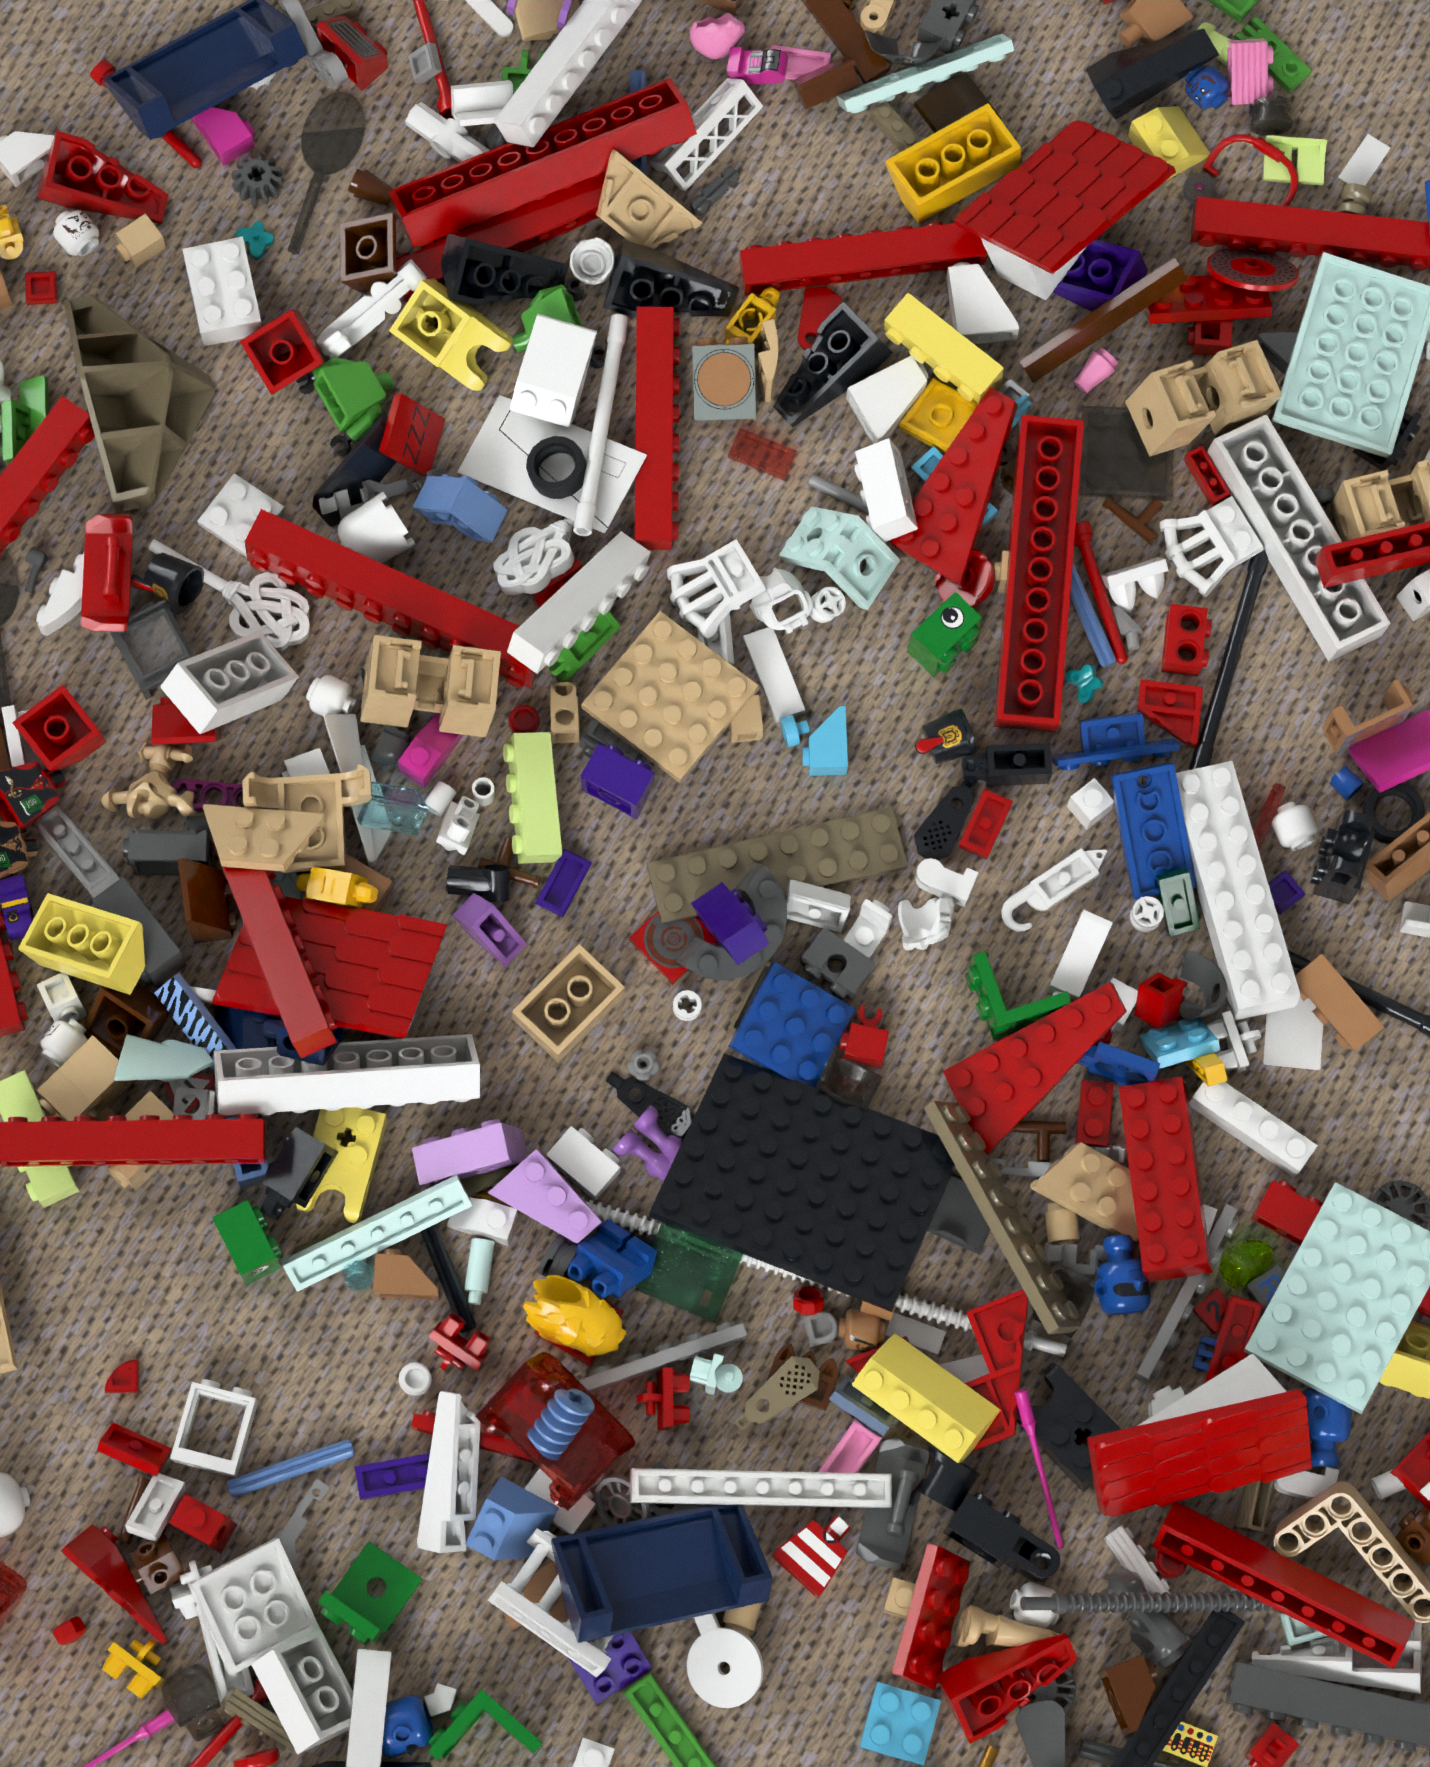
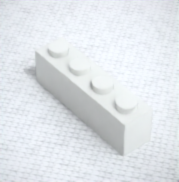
M1203 1082L1189 1102L1190 1107L1293 1178L1301 1171L1318 1146L1226 1082L1210 1087Z

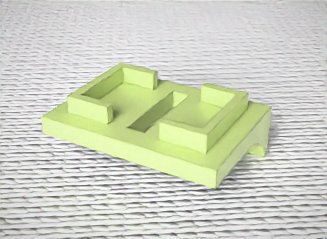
M1266 136L1265 140L1285 152L1284 155L1290 161H1292V150H1297L1296 171L1298 174V184L1323 186L1327 140ZM1264 154L1263 181L1291 183V176L1287 167Z

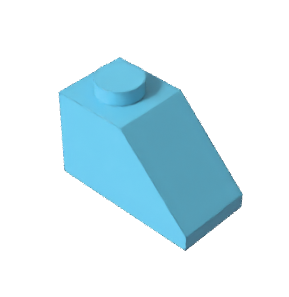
M839 706L809 737L808 747H802V765L808 766L809 776L847 774L846 706Z

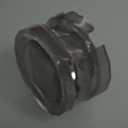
M1269 96L1254 100V105L1249 104V115L1252 118L1250 130L1252 133L1257 135H1277L1292 128L1293 120L1289 117L1291 102L1288 98L1276 96V100H1269Z

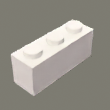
M888 438L855 451L858 462L854 466L855 472L863 484V490L860 491V495L869 511V515L866 516L867 525L884 542L917 530V521L899 449Z

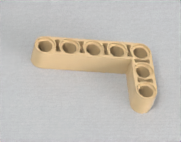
M1345 1481L1332 1484L1277 1524L1274 1535V1547L1279 1554L1285 1557L1298 1555L1339 1527L1408 1614L1417 1622H1430V1606L1421 1607L1416 1603L1419 1599L1430 1601V1580L1352 1484ZM1338 1496L1346 1497L1350 1501V1503L1345 1506H1341L1335 1503L1333 1499ZM1310 1515H1319L1323 1518L1324 1521L1319 1524L1311 1523L1307 1517ZM1358 1522H1365L1371 1528L1367 1531H1360L1354 1525ZM1292 1533L1297 1537V1540L1288 1542L1281 1535ZM1384 1547L1387 1548L1391 1552V1554L1388 1556H1379L1377 1553H1375V1550ZM1399 1573H1406L1412 1579L1402 1582L1395 1576Z

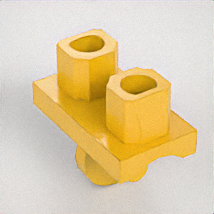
M2 205L0 206V256L7 260L16 259L23 251L24 240L17 217L10 218L7 206Z
M137 1639L132 1641L129 1647L138 1653L136 1658L115 1642L108 1648L111 1654L106 1659L102 1670L115 1680L119 1679L128 1666L135 1670L137 1674L126 1688L142 1699L154 1686L159 1688L164 1681L162 1677L143 1664L147 1660L154 1666H157L162 1659L152 1652L157 1645V1642L153 1639H150L145 1645Z

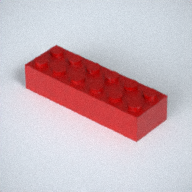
M1183 1077L1119 1087L1143 1274L1149 1282L1213 1273L1188 1088Z

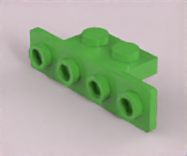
M45 376L20 382V403L12 399L1 402V451L3 461L9 464L49 413L48 378Z

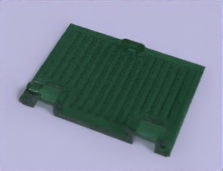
M662 1222L652 1245V1248L657 1250L652 1274L637 1284L634 1290L716 1323L743 1254ZM704 1290L713 1292L708 1307L699 1304Z

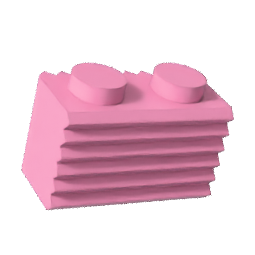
M1264 38L1227 40V80L1230 83L1228 102L1232 105L1268 103V95L1273 94L1274 88L1273 78L1268 76V64L1273 63L1272 46H1268V41Z

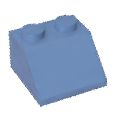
M501 1476L487 1496L465 1545L492 1560L529 1558L535 1548L528 1544L527 1540L537 1528L541 1531H548L559 1508Z

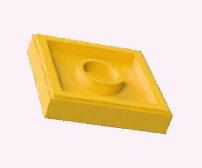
M933 378L899 423V428L931 447L934 446L938 451L945 454L978 403L974 400H966L957 390Z

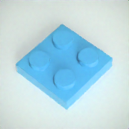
M1184 1018L1178 1024L1168 1027L1164 1026L1161 1029L1154 1027L1148 1033L1139 1035L1143 1049L1153 1061L1160 1063L1159 1069L1221 1051L1218 1038L1201 1018L1188 1020Z
M877 1682L859 1748L924 1766L941 1700Z

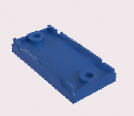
M1164 763L1110 775L1126 870L1130 880L1133 899L1138 900L1145 896H1158L1159 890L1156 875L1182 868L1188 869L1192 888H1195L1196 881L1174 763ZM1141 775L1146 776V782L1140 784L1138 781Z

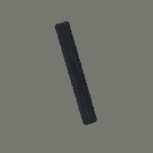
M437 1224L432 1225L420 1232L452 1313L457 1314L466 1322L460 1332L471 1331L476 1328V1322Z

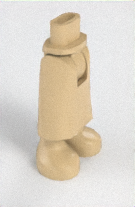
M969 1605V1607L963 1609L955 1633V1645L963 1648L969 1644L973 1645L978 1641L981 1633L986 1634V1647L1007 1649L1060 1634L1046 1628L1017 1622L1002 1615L996 1616L979 1607ZM1071 1642V1645L1075 1650V1643Z

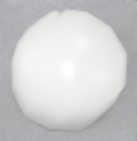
M595 237L582 240L576 245V248L570 254L569 266L574 277L586 285H597L607 281L615 269L616 256L610 244L601 238Z

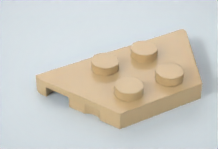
M614 149L611 151L596 215L627 241L655 249L659 244L669 242L677 238L678 234L690 228L695 229L702 224L699 219Z
M203 805L204 814L222 867L285 872L293 863L294 857L309 844L308 838L318 827L322 829L326 822L325 816L322 813Z
M1080 1142L1074 1144L1065 1152L1063 1158L1055 1161L1042 1177L1031 1183L1030 1189L1114 1235H1130L1133 1242H1137L1138 1232L1130 1171L1127 1167Z

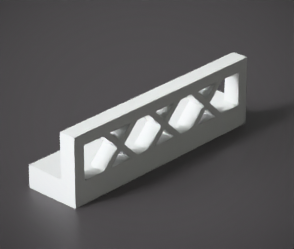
M727 78L692 115L697 134L689 137L683 143L671 144L662 148L650 161V164L656 171L668 173L679 189L686 191L763 108V105L744 80ZM745 96L751 107L744 114H737L738 101ZM723 118H729V131L724 136L718 135V123ZM703 139H710L709 152L705 157H698L699 143ZM684 160H690V173L683 179L676 168Z

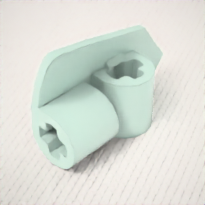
M126 1034L114 1080L159 1079L163 1082H174L177 1079H188L201 1070L212 1066L214 1061L202 1047L177 1040H165L162 1043Z

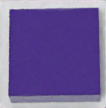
M1286 870L1268 883L1275 909L1279 915L1306 895Z

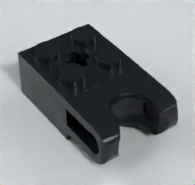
M1346 810L1333 829L1328 827L1318 849V854L1323 855V857H1320L1318 864L1314 866L1310 883L1315 884L1314 895L1346 904L1351 903L1361 887L1375 830L1372 829L1374 817Z
M1050 1363L1043 1370L1045 1382L1053 1392V1397L1043 1406L1031 1405L1034 1419L1037 1420L1035 1424L1037 1444L1079 1489L1085 1492L1094 1483L1088 1445L1085 1446L1082 1443L1079 1446L1078 1440L1122 1429L1057 1364ZM1018 1409L1017 1424L1026 1432L1024 1427L1021 1426L1022 1421Z
M977 1492L974 1496L968 1493L943 1531L945 1535L997 1568L1005 1564L1036 1583L1046 1581L1058 1570L1060 1555L1054 1547L1020 1526L1021 1520L1012 1513L1004 1510L1001 1514L991 1507L993 1502ZM1035 1557L1045 1560L1046 1569H1039L1035 1565Z

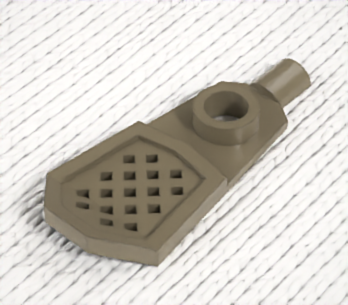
M791 1356L745 1403V1412L734 1420L735 1424L741 1431L753 1422L762 1424L817 1391L820 1371L810 1358ZM761 1399H766L770 1404L766 1412H761L757 1409V1402Z

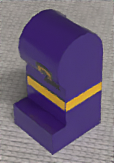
M23 875L0 880V904L11 941L24 938L34 918L27 882Z

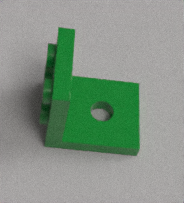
M985 951L972 956L968 966V973L965 974L969 990L971 992L976 991L979 1002L976 1003L979 1018L981 1021H987L993 1040L1013 1034L1071 1003L1069 994L1066 991L1006 1011Z
M368 1541L332 1594L325 1591L318 1600V1603L323 1607L320 1613L337 1626H340L343 1621L351 1627L348 1633L365 1646L369 1641L377 1646L423 1579ZM376 1578L382 1579L386 1583V1591L380 1597H372L367 1592L368 1583Z
M481 1689L469 1704L463 1701L450 1716L454 1721L446 1731L440 1727L431 1737L428 1743L432 1747L428 1752L441 1763L484 1712L534 1756L543 1747V1743Z

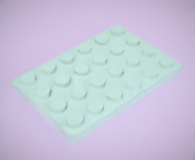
M1323 252L1281 387L1282 396L1277 401L1272 422L1385 458L1391 456L1430 326V286Z
M1335 1182L1248 1341L1244 1352L1249 1355L1254 1354L1262 1362L1362 1414L1430 1287V1231Z

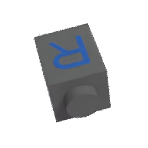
M1279 1264L1249 1283L1243 1289L1249 1300L1263 1304L1260 1316H1263L1288 1270L1287 1268L1282 1269Z

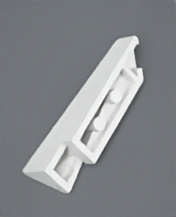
M325 714L323 715L340 773L354 771L359 764H362L371 773L372 799L364 804L351 806V810L369 867L372 868L375 867L380 853L392 836L391 827L365 744L360 746L356 715Z
M440 1391L438 1396L417 1538L418 1548L437 1553L466 1551L464 1521L476 1520L480 1420L475 1413L467 1410L461 1402L462 1396L460 1394Z

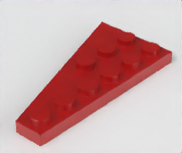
M992 387L988 389L913 499L912 504L918 529L887 541L890 545L962 589L966 579L964 576L968 562H971L974 553L972 549L977 533L981 530L993 490L994 476L996 470H999L1002 460L1000 456L1005 441L1008 440L1018 407L1014 400Z
M1109 982L943 1070L958 1104L964 1106L970 1115L971 1120L968 1124L973 1133L977 1132L984 1140L986 1145L984 1152L987 1156L995 1150V1147L1015 1129V1126L1065 1077L1064 1075L1127 1012L1113 983Z

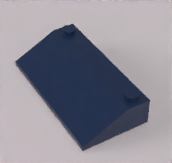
M248 0L105 77L103 82L138 130L148 139L152 140L165 136L170 129L282 68L295 65L299 59L307 55V52L294 22L265 0Z
M712 1504L551 1539L567 1614L578 1643L769 1600L773 1577L743 1505Z

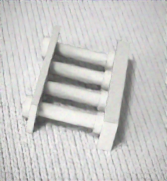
M537 1528L527 1540V1543L535 1549L513 1582L505 1584L501 1581L487 1601L592 1675L598 1677L611 1661V1658L606 1655L605 1648L614 1635L595 1639L594 1642L585 1641L578 1643L569 1619L567 1622L560 1623L550 1616V1609L562 1593L559 1575L556 1576L539 1603L533 1604L523 1596V1589L544 1558L547 1556L555 1562L551 1539L556 1538V1536L548 1531H541Z

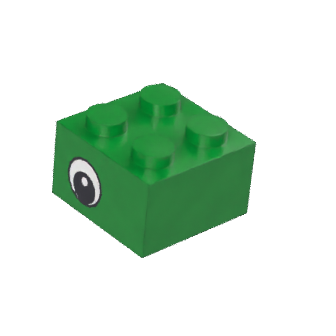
M955 591L911 633L907 652L933 677L940 671L945 674L957 662L955 657L962 650L965 653L969 652L979 641L976 637L981 632L982 616Z
M246 1200L212 1217L246 1285L281 1268L278 1259L282 1258L283 1255L273 1235L265 1236L263 1231L269 1227L258 1205L252 1208L249 1201Z

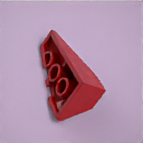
M56 131L42 171L37 193L38 199L68 208L129 219H138L146 213L152 222L160 224L163 222L168 199L166 192L139 174H133L119 164L120 161L112 156L109 158L94 148L96 145L87 139Z
M92 1524L69 1542L61 1552L92 1581L102 1587L115 1602L124 1608L153 1637L166 1646L169 1642L168 1637L141 1587L136 1583L124 1555L114 1544L118 1538L104 1525L99 1530Z

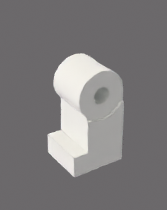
M929 858L923 860L918 865L915 881L922 890L941 898L947 899L951 897L953 903L965 907L978 872L966 868L964 875L944 868L938 860Z
M1325 1467L1321 1470V1475L1302 1471L1274 1480L1273 1486L1282 1494L1311 1500L1337 1482L1339 1470Z

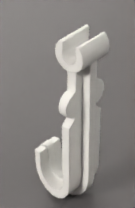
M412 259L408 260L396 272L398 275L388 284L384 281L373 283L371 295H364L319 335L316 342L322 348L321 351L325 356L328 355L330 359L340 357L385 320V311L389 314L399 312L402 305L400 298L410 289L415 291L421 280H426L427 278Z

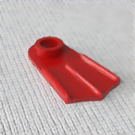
M827 286L805 289L797 337L798 344L804 350L806 348L810 349L813 343L807 342L806 338L808 336L817 338L818 334L816 331L820 324L842 302V296L834 293Z

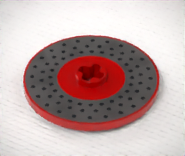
M1225 249L1211 254L1207 260V270L1214 278L1228 285L1247 290H1285L1297 283L1299 275L1298 269L1288 260L1274 254L1261 253L1258 250Z

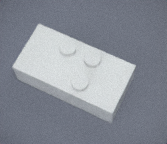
M257 631L177 663L160 688L197 732L202 734L281 701L299 676L261 631Z

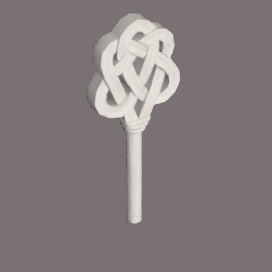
M565 518L550 524L549 527L543 530L536 527L521 529L509 540L507 551L499 555L494 562V571L498 578V584L505 595L515 596L521 593H538L548 586L552 578L565 573L572 567L575 557L568 542L575 521Z
M155 539L149 546L148 550L157 555L163 552L200 566ZM203 568V582L222 592V596L225 597L228 604L234 607L229 615L230 630L236 638L240 639L261 631L278 652L284 651L289 645L301 644L308 639L310 633L308 601L300 593L289 590L286 583L278 578V574L271 572L259 574L250 582V586L242 584V582H227ZM243 598L250 599L251 601L245 602ZM254 614H256V615L258 616V618H259L260 621L262 622L263 626H261V625L259 624V622H258L257 619L255 618ZM271 615L280 616L282 618L278 621H275V619ZM241 619L244 620L248 628L240 625ZM300 626L297 631L293 632V628Z

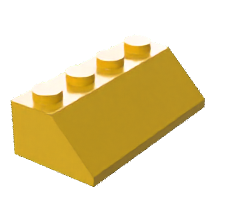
M988 103L885 161V164L902 203L919 224L1008 174L1010 171L1017 169L1021 163V147Z

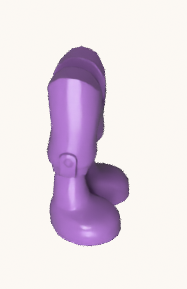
M650 1105L633 1127L651 1139L659 1147L661 1153L653 1151L631 1129L612 1151L617 1156L631 1154L639 1157L646 1162L645 1167L649 1175L656 1176L664 1182L683 1140L673 1135L667 1136L662 1131L657 1122L658 1110Z

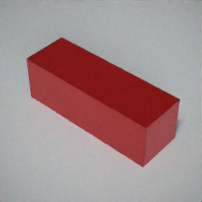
M1203 445L1185 454L1184 462L1210 506L1214 507L1228 499L1231 493Z

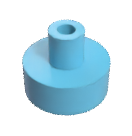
M792 714L779 717L786 747L800 745L799 735L809 733L807 720L796 723Z

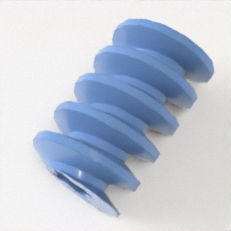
M565 1389L556 1390L554 1393L555 1399L552 1398L548 1401V1408L541 1411V1418H537L534 1421V1427L530 1428L527 1432L529 1440L534 1444L539 1453L550 1460L557 1461L561 1458V1454L566 1451L568 1444L573 1441L575 1434L580 1431L581 1426L587 1421L588 1415L594 1411L595 1406L592 1399L578 1389H570L569 1391Z

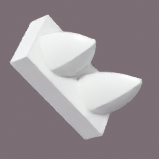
M1157 557L1102 574L1101 577L1104 587L1108 588L1117 606H1120L1129 614L1133 609L1136 598L1135 581H1138L1145 593L1156 599L1164 587V572L1169 570L1166 559Z

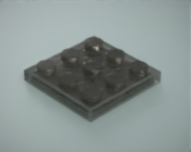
M1083 405L1081 420H1084L1079 496L1153 500L1156 498L1160 501H1171L1173 498L1174 449L1149 457L1128 408Z

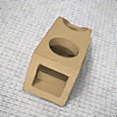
M871 0L870 4L861 12L860 26L863 30L882 35L897 0Z
M576 681L550 683L551 743H579Z

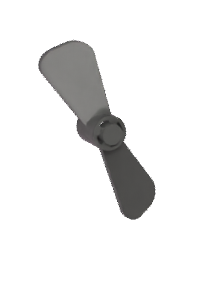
M1046 1700L1024 1706L1017 1715L1016 1724L1033 1767H1066L1065 1712L1061 1705L1057 1702Z

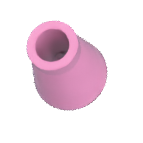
M1099 348L1097 352L1092 351L1078 377L1073 382L1080 390L1087 394L1092 388L1115 373L1114 368L1118 365V362L1103 348Z

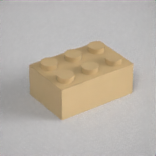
M578 944L512 1011V1019L559 1063L625 996V986Z

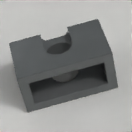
M826 927L821 930L801 958V964L804 966L803 971L815 980L822 977L831 984L828 988L836 996L842 999L847 996L851 1000H853L874 972L876 966L875 962ZM833 960H838L844 964L845 969L841 973H833L828 969L827 964Z

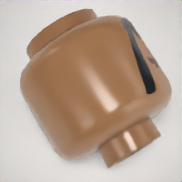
M855 1307L848 1309L846 1318H839L838 1337L844 1338V1344L848 1349L870 1351L877 1348L878 1343H884L885 1319L860 1312V1308Z

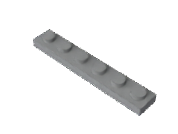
M1228 1204L1225 1205L1208 1237L1211 1263L1216 1266L1224 1251L1223 1248L1219 1247L1224 1235L1231 1238L1239 1223L1238 1220L1234 1219L1238 1209ZM1205 1274L1187 1277L1134 1378L1145 1384L1150 1376L1154 1379L1157 1378L1165 1363L1160 1360L1164 1349L1166 1348L1171 1351L1180 1333L1174 1331L1178 1322L1182 1320L1186 1323L1195 1306L1189 1303L1194 1292L1201 1294L1210 1277Z
M729 1321L717 1326V1332L705 1336L702 1331L687 1336L685 1338L686 1343L674 1347L673 1342L656 1347L654 1349L655 1354L643 1357L642 1353L629 1356L624 1359L625 1364L612 1368L611 1364H606L594 1369V1375L583 1379H581L580 1375L562 1380L563 1386L557 1387V1390L565 1389L569 1391L570 1389H578L589 1395L655 1372L663 1367H669L695 1358V1356L746 1340L747 1332L743 1323L735 1325L734 1321Z

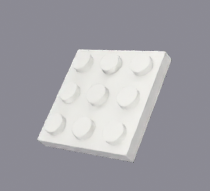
M274 1538L187 1583L230 1675H234L249 1667L272 1649L320 1629L279 1538Z

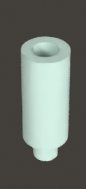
M480 1238L471 1239L464 1291L469 1292L468 1304L481 1305L482 1294H488L494 1241Z

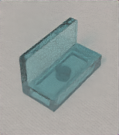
M371 782L372 799L363 804L357 818L359 824L365 827L418 836L428 811V807L419 792L415 789Z

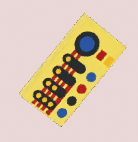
M1181 1721L1162 1751L1201 1767H1207L1218 1736Z

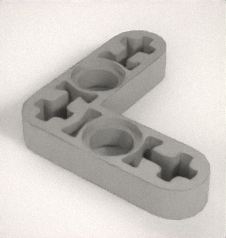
M298 0L279 1L283 14L296 24L307 52L305 57L318 79L333 86L346 80L348 75L342 62L336 54L323 49Z

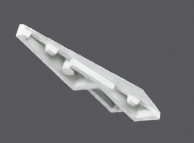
M1414 1621L1416 1623L1394 1669L1331 1637L1311 1640L1309 1648L1292 1651L1289 1645L1280 1646V1653L1259 1655L1258 1651L1252 1652V1665L1308 1678L1421 1694L1422 1623Z

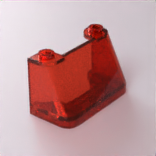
M541 1352L527 1360L475 1416L481 1422L482 1429L492 1437L508 1435L552 1480L549 1485L550 1498L556 1505L565 1508L567 1511L572 1509L636 1444L629 1431L558 1359L547 1352ZM556 1390H581L592 1399L595 1406L594 1411L588 1415L587 1421L581 1426L580 1431L575 1434L573 1441L568 1444L566 1451L561 1454V1458L557 1461L550 1460L539 1453L534 1444L529 1440L527 1432L530 1428L534 1427V1421L537 1418H541V1411L548 1408V1401L552 1398L555 1399L554 1393Z

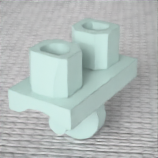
M714 1353L713 1360L695 1356L689 1381L706 1385L705 1393L714 1395L716 1387L724 1393H732L738 1390L742 1384L743 1375L741 1370L733 1364L722 1365L724 1356Z

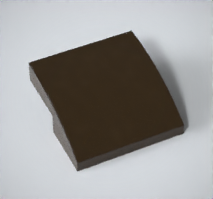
M967 72L935 88L914 104V107L934 133L988 103L1001 119Z

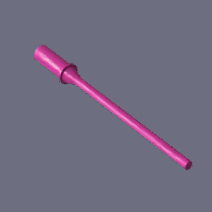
M1021 1389L1014 1392L1022 1421L1021 1426L1024 1427L1029 1435L1057 1548L1062 1549L1064 1545L1035 1436L1037 1420L1034 1419L1027 1389Z
M172 1706L145 1724L142 1723V1726L135 1734L82 1767H95L133 1742L146 1737L151 1738V1735L180 1718L176 1709Z

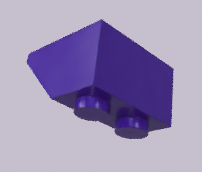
M598 744L580 775L582 791L637 820L655 782V773L651 772L652 767L639 759H635L633 762L623 757L624 752L611 744H608L607 747Z

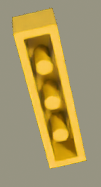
M1215 1053L1184 1061L1208 1087L1228 1081L1224 1062Z

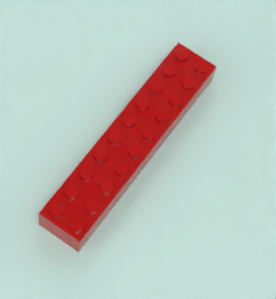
M668 78L549 126L534 147L507 143L388 192L399 221L413 248L428 246L443 236L457 234L463 228L476 223H485L491 217L500 213L512 212L518 209L520 205L533 200H542L548 194L557 190L569 189L577 182L601 176L607 170L610 153L613 149L631 163L634 159L644 155H653L671 144L683 143L689 137L696 135L697 132L686 100L671 78Z
M1022 415L1018 424L1008 543V572L1004 591L993 727L1056 733L1060 725L1084 420Z
M263 509L260 510L245 540L247 561L256 570L261 572L269 570L276 573L278 578L287 584L295 585L298 583L307 587L306 590L318 598L329 597L335 600V604L344 610L352 611V609L362 612L367 620L376 624L384 622L392 626V630L397 634L408 637L409 634L421 639L420 641H422L424 646L437 650L439 647L448 651L449 656L453 645L501 651L499 675L505 677L506 682L516 688H523L525 686L531 689L537 673L507 653L513 632L520 627L519 625Z

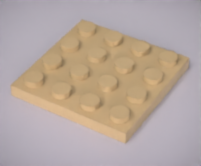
M659 611L583 701L581 708L681 783L757 692L759 685Z

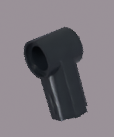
M488 864L483 867L450 865L446 878L448 894L468 896L475 893L489 902L510 900V867L502 864Z

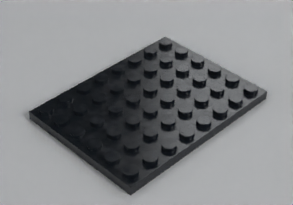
M724 1053L651 1207L649 1217L893 1312L954 1171L955 1164L937 1134L796 1080L792 1081L775 1072Z

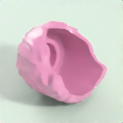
M725 13L722 17L716 19L709 16L702 21L699 20L693 23L690 29V41L693 48L705 57L721 59L730 53V47H734L745 33V26L743 22L738 21L730 13Z

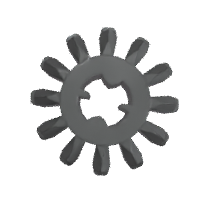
M248 153L246 163L238 160V170H233L232 179L235 181L232 185L235 192H240L239 196L242 201L250 198L251 204L255 206L258 199H262L263 203L267 205L269 203L268 196L278 198L279 193L277 189L283 188L284 185L283 179L280 178L283 172L280 166H276V161L273 157L265 161V156L262 153L258 155L257 159H253V156ZM255 177H260L261 180L255 182Z

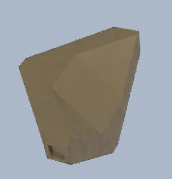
M94 294L66 300L64 305L75 363L112 501L117 514L134 515L139 513L142 508L154 506L215 396L211 376L133 327L94 296Z

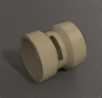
M1351 183L1344 185L1341 194L1343 202L1339 204L1337 212L1367 215L1366 206L1371 202L1372 190L1360 184Z

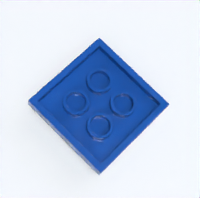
M772 962L728 1047L772 1072L792 1081L796 1080L816 1088L855 1008L780 964Z

